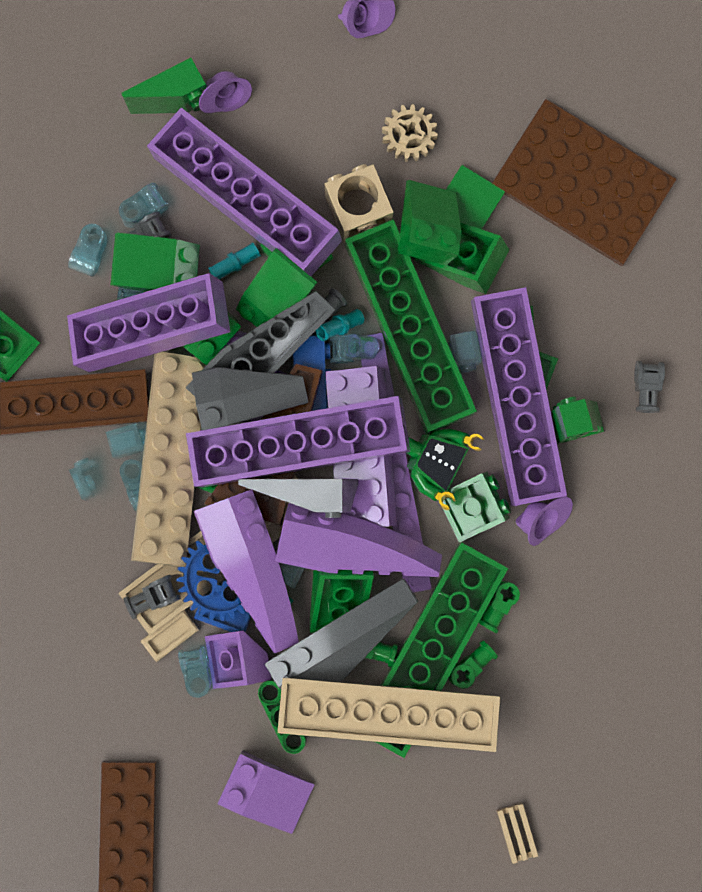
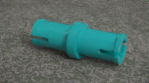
M251 242L234 254L230 252L227 254V258L208 267L211 275L220 280L234 271H241V267L261 257L255 244Z
M359 309L344 315L338 314L331 321L321 324L316 330V335L321 341L328 340V338L336 335H344L348 333L349 329L362 325L365 321L364 315Z

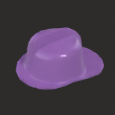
M348 0L343 7L342 13L338 14V18L342 20L351 36L364 38L379 34L392 24L395 17V5L393 0Z
M219 72L207 81V88L200 97L199 107L204 113L234 111L242 107L250 98L252 92L251 84L246 79L238 78L232 72Z
M564 496L553 500L549 504L538 501L528 505L525 511L516 519V524L528 535L529 544L533 546L539 545L546 537L566 522L572 511V500Z

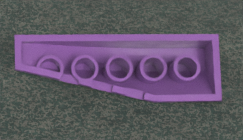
M251 489L195 510L194 514L212 562L217 569H220L230 589L234 590L242 602L241 605L246 612H249L255 621V626L272 651L277 653L299 643L279 562H275L276 553L253 490Z
M288 503L275 562L327 573H338V569L352 570V574H363L364 570L378 571L379 575H390V573L396 571L402 572L404 576L439 577L442 555L411 538L372 522L342 514V518H325V512H314Z

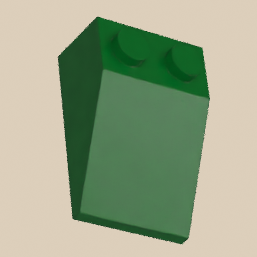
M190 57L121 94L130 114L177 113L180 108L186 112L192 110L197 112L200 111V97L207 87L193 59Z
M407 180L398 253L447 265L459 255L461 225L456 192Z
M460 222L459 255L450 263L442 265L412 257L414 261L464 287L487 294L509 252V248L500 235Z
M117 232L115 233L110 285L147 292L197 277L200 245L178 239Z
M276 248L242 295L235 310L244 319L258 327L310 295L317 281Z
M0 308V378L7 382L37 348L40 342Z
M338 569V573L313 570L310 633H315L369 600L374 578L373 571L364 570L363 574H352V570Z

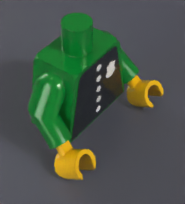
M454 429L434 430L430 435L423 434L419 442L408 437L411 452L406 454L411 457L407 463V468L411 470V478L418 491L434 501L439 500L444 510H450L449 506L443 504V501L446 498H451L456 502L454 495L447 491L469 449L465 446L468 444L471 449L480 451L481 448L473 446V441L477 438L484 440V438L479 434H472L469 437L468 433Z

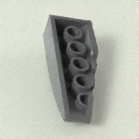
M315 291L224 347L202 370L226 367L234 370L275 373L335 311V308ZM192 380L185 388L195 396Z
M404 578L265 663V666L280 689L282 688L283 677L340 682L351 673L419 601Z

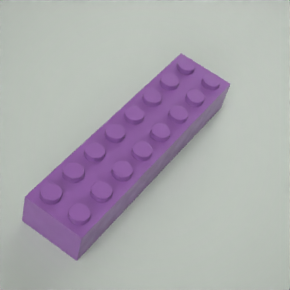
M182 108L178 110L147 145L155 160L271 252L277 248L310 276L315 273L342 242L339 230Z
M525 287L474 297L471 300L472 311L510 505L517 506L567 496L527 289Z
M399 396L186 433L194 487H208L237 482L238 479H255L411 452L403 402Z

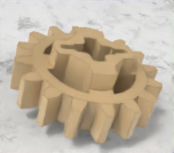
M412 104L410 110H406L405 106L401 105L399 113L393 109L391 112L392 118H385L387 126L382 127V133L386 136L383 137L382 141L384 144L389 143L387 147L388 153L393 150L396 151V159L404 155L405 162H408L409 156H413L414 160L418 161L420 153L426 157L428 156L427 148H434L435 143L432 140H437L438 133L432 131L436 130L437 123H430L432 114L423 115L425 108L422 107L419 111H415V105ZM421 123L424 125L427 135L421 130ZM410 130L414 131V134H411L410 136L405 135V133H408ZM392 131L399 137L398 143L395 141Z

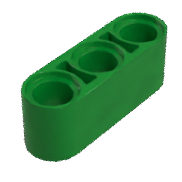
M274 679L264 681L258 689V697L275 733L286 752L290 754L299 753L305 746L306 736L299 735L302 740L301 744L297 747H291L286 741L287 736L290 734L278 733V721L275 719V712L280 709L281 689L278 688ZM266 685L275 686L278 690L277 697L274 699L266 698L263 694V688Z

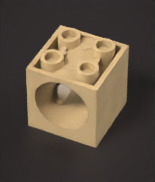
M366 164L357 166L352 170V173L345 176L342 174L334 175L328 179L327 183H324L325 199L344 244L345 239L392 220L393 210L374 164L368 167ZM351 190H363L369 193L375 200L371 211L364 215H352L346 212L339 204V201H342L345 193Z

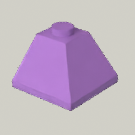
M244 631L205 636L213 689L251 685L271 680V674L265 666V663L269 662L267 653Z

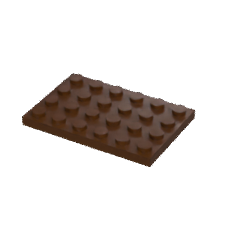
M545 99L492 184L504 190V194L622 267L675 183L676 178Z

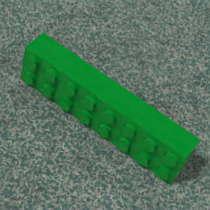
M393 219L345 239V248L426 434H430L434 430H440L473 416L477 410L410 256L398 253L400 233Z
M458 543L380 686L441 691L508 568L466 544ZM376 742L405 758L411 747L409 744Z

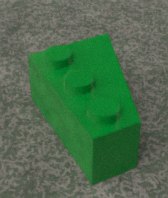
M576 396L563 399L556 406L552 407L551 416L557 444L605 432L599 408L595 401L588 399L577 401Z

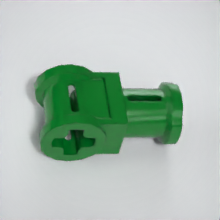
M501 581L486 612L479 621L480 625L496 634L498 633V626L504 615H507L512 605L516 604L519 600L520 591L515 584ZM510 587L509 592L512 593V596L510 598L505 597L502 600L503 594L500 593L501 590H507Z
M484 640L479 642L480 646L473 653L466 656L459 663H456L448 678L451 684L462 689L472 686L475 678L483 671L482 669L492 659L496 660L498 658V655ZM458 670L466 671L464 674L465 681L456 680L459 677L457 674Z
M379 642L365 658L387 663V666L391 668L398 644L392 646Z

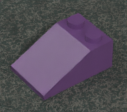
M242 750L218 805L244 817L292 834L314 787V783Z

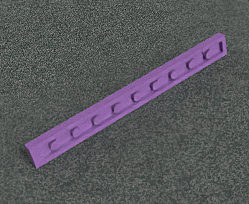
M378 333L357 337L362 368L372 366L384 368L387 398L395 397L383 334ZM406 453L392 455L397 526H392L393 531L423 544L409 469L407 468ZM401 572L402 579L405 578L413 592L432 589L429 577L404 576Z

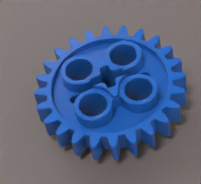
M197 540L195 542L197 546L196 551L192 548H187L188 553L191 555L190 558L181 557V560L186 563L185 567H177L178 571L184 573L183 577L176 579L178 582H184V586L178 589V592L187 593V596L182 601L188 602L191 600L193 602L190 606L191 611L199 607L200 617L206 611L209 612V620H213L215 614H218L220 621H224L226 613H228L231 619H235L234 611L236 610L242 615L245 614L244 608L241 605L242 602L238 596L232 601H227L224 598L223 591L228 586L226 581H221L220 585H217L216 579L197 575L198 570L213 574H219L220 569H217L216 566L213 569L204 567L203 558L209 554L206 544L203 545ZM202 580L208 581L211 585L210 593L205 596L200 595L197 591V585Z

